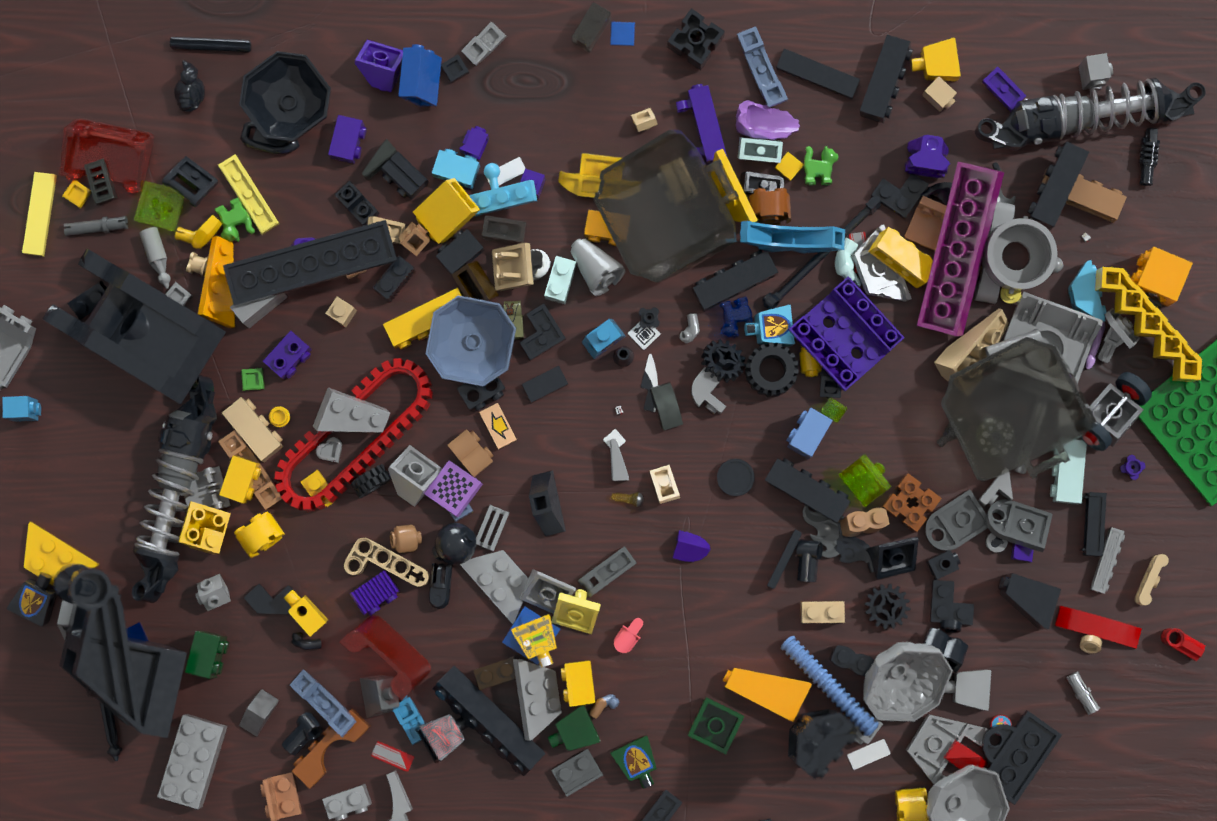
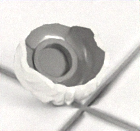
M531 249L533 280H538L548 272L551 261L544 251Z

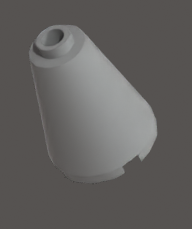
M577 239L571 245L572 249L570 252L593 295L599 296L609 291L607 287L613 283L615 286L624 276L625 269L623 265L587 239Z

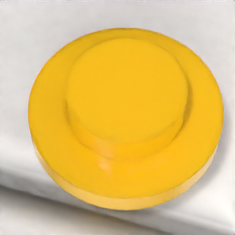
M275 407L269 414V420L275 427H284L290 421V413L284 407Z

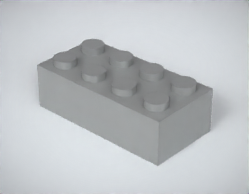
M189 714L182 716L159 790V798L195 809L203 807L227 730L226 725Z

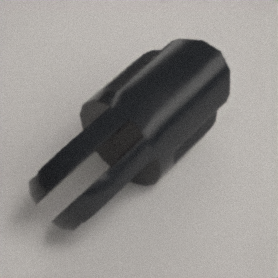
M432 563L429 602L434 608L442 609L449 603L453 568L451 564L446 566L444 563L439 565Z

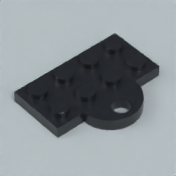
M1027 710L1015 727L1008 724L994 725L985 732L982 739L983 754L990 762L986 769L998 773L1006 799L1014 805L1062 736L1058 731ZM994 733L1000 736V741L997 745H992L989 740L990 736Z

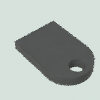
M968 490L928 517L925 524V536L928 542L938 550L949 551L956 549L988 528L986 513L971 490ZM935 529L943 533L941 541L932 539V532Z
M1004 499L996 501L991 505L986 514V524L990 532L1000 539L1043 552L1053 514ZM992 514H1000L1002 520H996Z

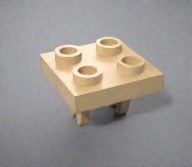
M521 243L492 250L496 291L533 285L530 243Z

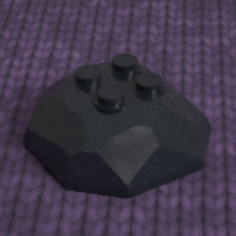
M277 51L243 76L239 105L264 138L295 142L327 118L331 87L306 55Z

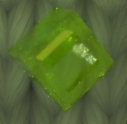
M829 398L821 413L833 421L839 422L847 407L835 399Z

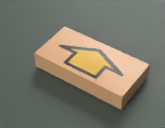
M498 403L479 412L498 450L517 441Z

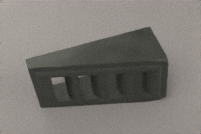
M387 139L382 143L362 172L366 180L371 179L377 174L381 167L397 152Z
M105 159L84 165L95 204H101L118 198ZM101 166L102 170L92 173L91 169ZM101 174L104 175V178L98 180L94 179L95 176ZM106 182V186L97 188V184ZM108 189L109 193L100 196L99 192Z

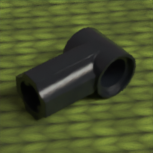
M799 540L796 551L799 558L797 580L803 582L817 581L818 560L821 559L823 552L822 542Z
M310 712L302 714L297 719V727L282 742L284 749L291 755L296 756L309 740L317 739L323 732L322 726Z

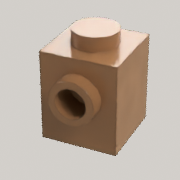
M411 222L399 236L400 243L417 256L430 241L427 234L428 230L421 224L416 225Z

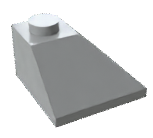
M411 445L388 468L397 495L414 507L425 496L424 493L442 470L440 466Z

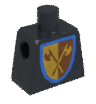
M41 572L37 581L34 579L25 581L8 605L7 610L41 627L48 624L57 595L54 589L48 587L52 577Z

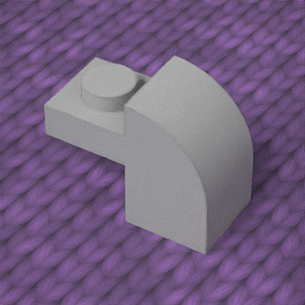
M704 367L693 382L691 389L692 399L698 408L705 402L707 403L705 407L710 412L721 414L726 406L711 394L720 382H718L716 376L711 378V372H705Z

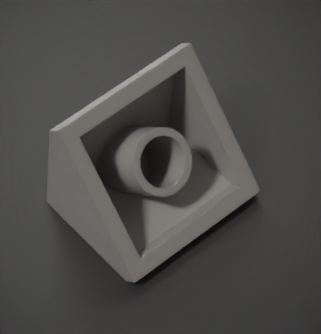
M532 569L520 599L554 614L559 594L563 593L572 596L576 588Z

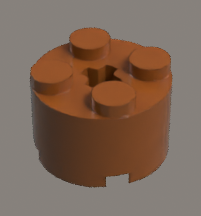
M758 188L753 190L754 194L749 196V203L758 220L757 223L781 226L780 222L786 220V224L791 222L790 195L787 193V189L777 188L774 191H766V189Z

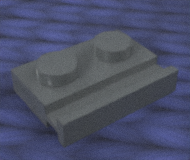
M588 748L551 770L566 797L603 776Z

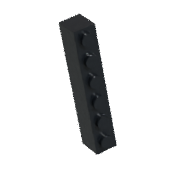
M455 666L433 687L436 696L450 705L451 710L455 714L460 715L466 721L469 728L476 730L485 743L490 744L502 759H506L512 765L516 773L524 777L546 754L535 742L525 740L524 732Z

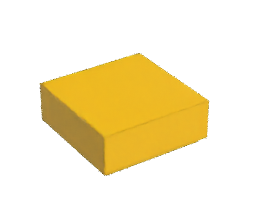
M787 152L781 159V163L776 165L775 170L791 182L804 164Z
M73 179L63 197L81 208L92 192Z

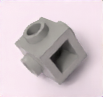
M220 574L196 584L198 589L196 598L200 605L204 604L207 611L231 601L228 587Z

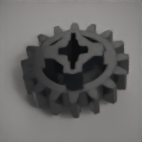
M719 339L717 342L711 341L704 348V352L701 355V358H703L701 365L707 366L704 371H710L711 378L716 376L718 382L724 379L728 383L730 379L734 382L744 372L743 369L746 367V364L743 362L746 358L740 356L742 350H736V344L730 346L729 340L723 343Z
M881 584L879 585V591L873 588L874 594H867L870 602L864 603V605L869 606L865 614H871L868 620H876V627L883 624V629H887L888 624H890V627L894 629L896 622L899 625L903 624L901 618H908L905 611L911 609L906 607V603L910 602V599L903 598L906 592L899 593V586L892 589V584H888L885 589L884 585ZM888 592L893 593L899 599L893 600L889 597ZM880 595V601L878 605L874 606V601L876 597ZM886 600L887 603H892V607L889 608V613L887 610H883L882 606L885 605ZM901 607L899 615L895 618L894 613L896 609ZM876 613L885 615L887 621L880 619Z

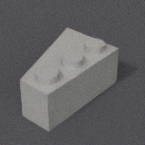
M327 388L313 427L316 431L383 432L390 412L381 406Z

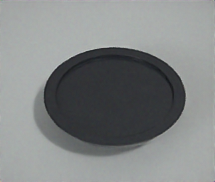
M730 459L724 462L718 470V485L728 495H744L754 484V471L744 460Z

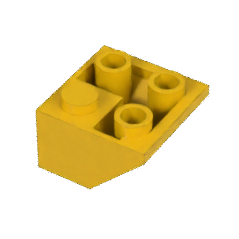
M190 501L178 542L202 552L219 554L231 513Z

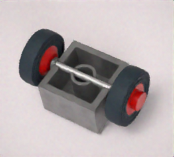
M1122 373L1115 382L1116 387L1110 383L1084 412L1075 429L1078 436L1091 448L1104 451L1109 445L1113 447L1139 418L1144 410L1140 406L1145 405L1150 400L1152 392L1149 386L1132 373Z

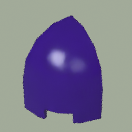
M679 530L673 558L688 562L701 560L711 550L710 545L698 535Z

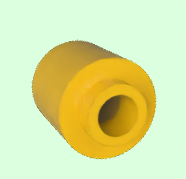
M801 347V352L799 353L801 373L805 374L806 377L818 376V373L822 371L821 365L804 347Z

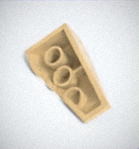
M997 309L949 345L934 362L941 376L966 396L979 383L982 377L980 372L984 364H989L985 347L999 343L1009 324L1002 309Z

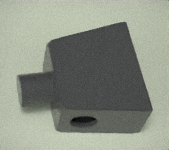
M374 675L360 678L367 718L387 714L399 707L398 697L400 691L396 687L394 677Z

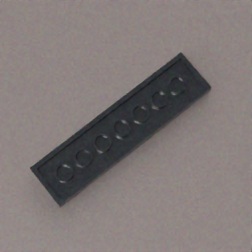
M383 220L225 264L223 268L232 301L236 307L397 261L387 221Z

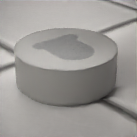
M992 533L986 537V546L992 552H1001L1007 547L1008 541L1000 539Z

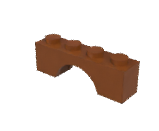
M350 709L349 713L357 722L343 737L329 726L322 733L325 737L320 742L316 740L308 748L310 752L304 758L301 755L294 762L295 768L292 772L309 789L313 788L327 773L324 765V755L329 745L336 740L356 742L371 727L354 709Z

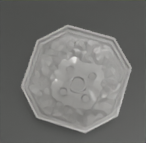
M898 642L888 650L877 655L870 670L867 671L864 681L863 700L877 720L914 722L939 706L953 670L942 652L934 646L921 643Z

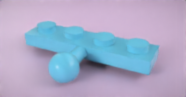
M494 163L487 164L484 168V175L489 179L491 190L469 195L480 209L473 217L537 201L533 180L499 188L497 178L500 175V168Z

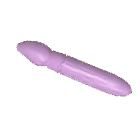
M1105 322L1102 323L1086 359V369L1092 368L1095 364V356L1104 334Z

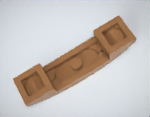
M236 430L218 441L230 459H232L233 455L260 463ZM260 463L261 473L258 480H254L252 488L261 505L267 510L282 499V495L277 492L275 484Z

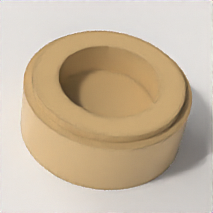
M1085 635L1081 638L1080 648L1084 652L1094 654L1101 650L1102 641L1100 638L1093 635Z

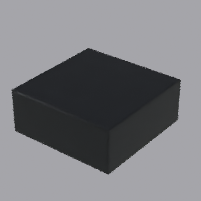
M459 54L441 64L451 83L469 74Z

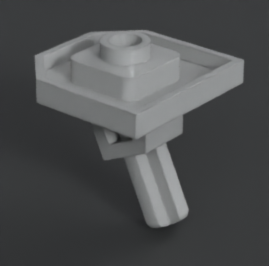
M1113 308L1105 314L1111 327L1098 355V359L1105 363L1110 361L1116 347L1120 346L1123 342L1129 348H1132L1140 339L1139 336H1134L1131 321L1127 317L1123 318L1120 314L1114 313Z

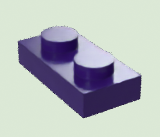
M999 67L995 68L982 81L1009 111H1012L1017 101H1022L1026 97Z

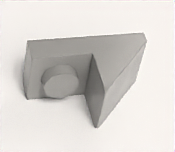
M1007 468L1000 472L978 499L982 506H986L987 503L992 505L999 496L996 494L997 491L1008 500L1013 499L1010 473Z

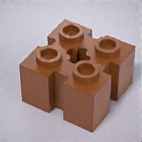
M907 473L896 486V489L899 490L898 494H891L881 508L886 509L887 513L893 518L898 515L903 518L901 524L913 533H916L927 519L923 514L926 511L928 513L932 512L942 498L929 488L925 491L919 488L921 482ZM913 498L915 500L916 506H912L909 508L907 506L908 502L906 501L907 499L910 500Z

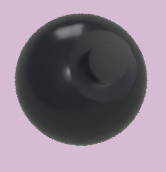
M461 523L445 525L437 533L435 546H433L432 551L435 558L439 561L443 560L451 565L463 564L470 560L475 553L477 546L475 533Z

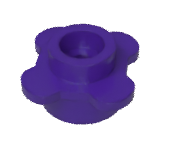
M1129 455L1126 463L1121 465L1120 470L1122 473H1127L1132 480H1136L1139 478L1141 471L1145 469V463L1136 459L1134 455Z

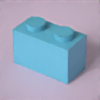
M445 149V151L439 150L432 175L444 181L455 178L461 186L473 189L480 164L476 161L475 157L469 155L461 157L457 155V152L450 149Z

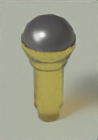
M638 492L631 495L612 493V500L627 502L635 507L641 506L644 501L643 495Z

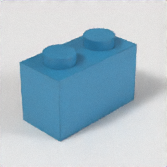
M29 396L2 397L4 419L13 422L38 421V416L41 415V404L38 403L37 399Z

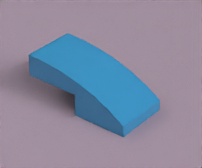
M408 697L399 702V707L393 710L400 725L404 728L410 742L414 745L421 741L415 728L426 723L411 697Z

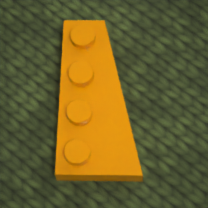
M215 236L211 240L198 315L225 327L234 328L235 313L230 308L233 305L223 268V265L234 262L233 243Z

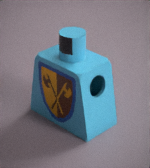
M791 305L757 313L754 316L755 323H745L744 325L745 335H756L759 345L779 343L783 347H791L795 344L794 336L788 330L793 325Z

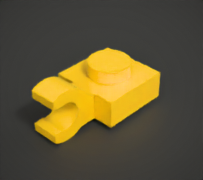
M316 470L301 481L310 496H315L328 485V482L319 470ZM326 497L323 498L327 507L333 504Z

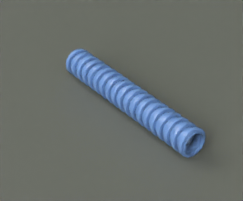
M795 636L789 637L781 645V650H785V654L790 655V659L795 660L794 663L796 665H800L799 668L804 670V674H808V678L813 679V683H817V687L819 689L822 688V692L827 693L828 698H832L831 701L836 703V707H840V711L842 713L845 712V716L850 717V721H854V725L856 727L859 726L861 732H865V737L871 735L878 728L879 723L874 722L873 717H869L870 714L864 711L865 708H861L860 703H856V699L854 697L851 698V694L846 693V689H842V685L840 683L837 684L836 679H832V675L827 673L828 670L823 669V665H819V661L817 659L814 660V656L809 655V651H805L803 645L800 646V642L795 640Z

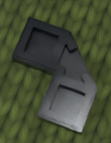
M258 584L244 599L257 613L288 615V610L292 607L286 602L284 597L294 589L288 585L273 598L261 584Z

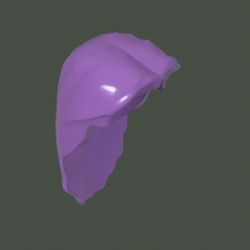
M749 100L739 104L737 109L736 129L745 136L757 139H785L792 133L798 132L800 127L798 124L799 120L794 119L788 111L768 108L767 105L756 104Z

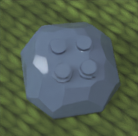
M456 296L433 312L425 354L443 379L485 386L509 369L516 327L499 303Z

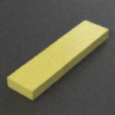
M236 154L218 165L262 235L280 224Z
M34 172L22 250L23 254L45 255L57 177L55 174Z

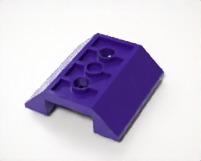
M849 276L788 329L844 392L905 338ZM823 319H831L833 321V327H825L823 324ZM858 349L861 352V358H854L851 355V350Z

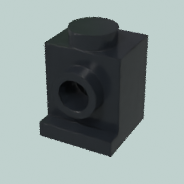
M951 550L926 561L934 580L959 570L958 565L961 564L956 552L952 554ZM944 560H947L949 562V566L947 568H944L942 566V562Z

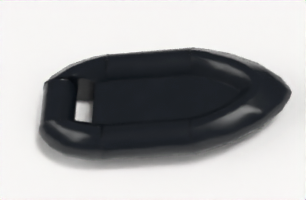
M252 121L244 124L240 136L241 141L246 146L271 154H286L299 148L298 140L288 142L264 138ZM251 128L255 129L253 140L249 139Z

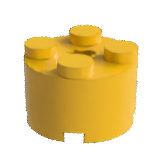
M268 511L262 515L260 513L250 519L251 524L246 527L241 526L234 532L236 539L250 558L259 555L258 550L266 551L285 535L272 514Z
M926 788L895 791L897 821H929L926 812Z

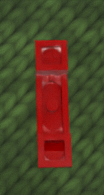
M1064 606L1059 607L1055 622L1057 627L1093 635L1137 649L1142 628Z

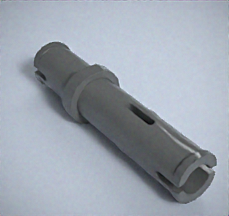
M126 216L116 218L102 217L99 220L64 223V228L66 227L64 233L66 237L96 232L110 233L112 230L128 229V225H126L128 224V219Z

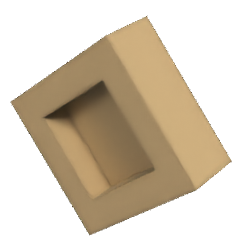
M651 108L631 115L638 132L658 125Z

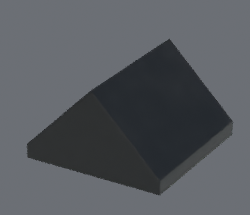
M918 537L869 547L876 579L915 571Z

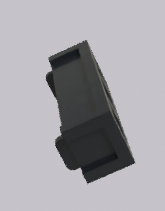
M1089 492L1082 498L1086 499L1083 548L1080 549V551H1083L1082 556H1103L1107 493Z

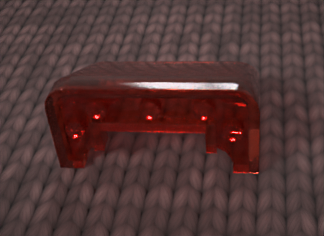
M75 119L64 127L59 175L66 176L68 180H78L80 177L87 175L84 165L105 159L112 181L123 183L122 186L127 192L138 193L144 186L154 143V135L106 123ZM101 166L91 169L92 173L102 170ZM101 174L95 177L104 178V175Z
M376 615L366 618L340 641L351 652H358L364 647H371L398 673L391 682V688L401 700L408 698L431 671L428 660L385 620Z

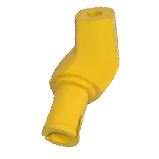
M211 215L195 232L178 227L177 231H180V233H175V239L191 243L193 248H202L212 239L222 223L214 215Z

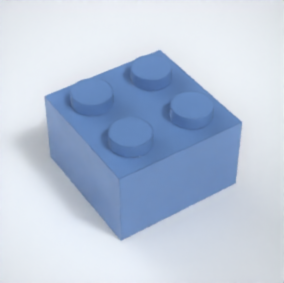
M810 408L808 411L804 410L796 422L800 424L798 429L793 428L786 440L789 442L787 447L809 460L833 420L813 408Z

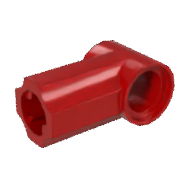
M1167 628L1161 634L1163 644L1172 647L1194 661H1198L1205 651L1206 645L1186 635L1180 629ZM1172 632H1175L1177 635L1174 643H1171L1169 640Z

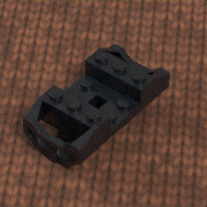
M831 709L803 713L789 729L788 757L813 779L816 780L818 777L822 779L829 771L827 766L831 761L836 762L844 753L841 751L846 744L850 746L858 737L855 734L858 729L841 713Z

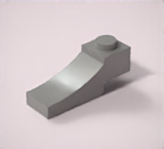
M395 770L386 775L393 798L392 819L389 821H409L406 813L413 808Z

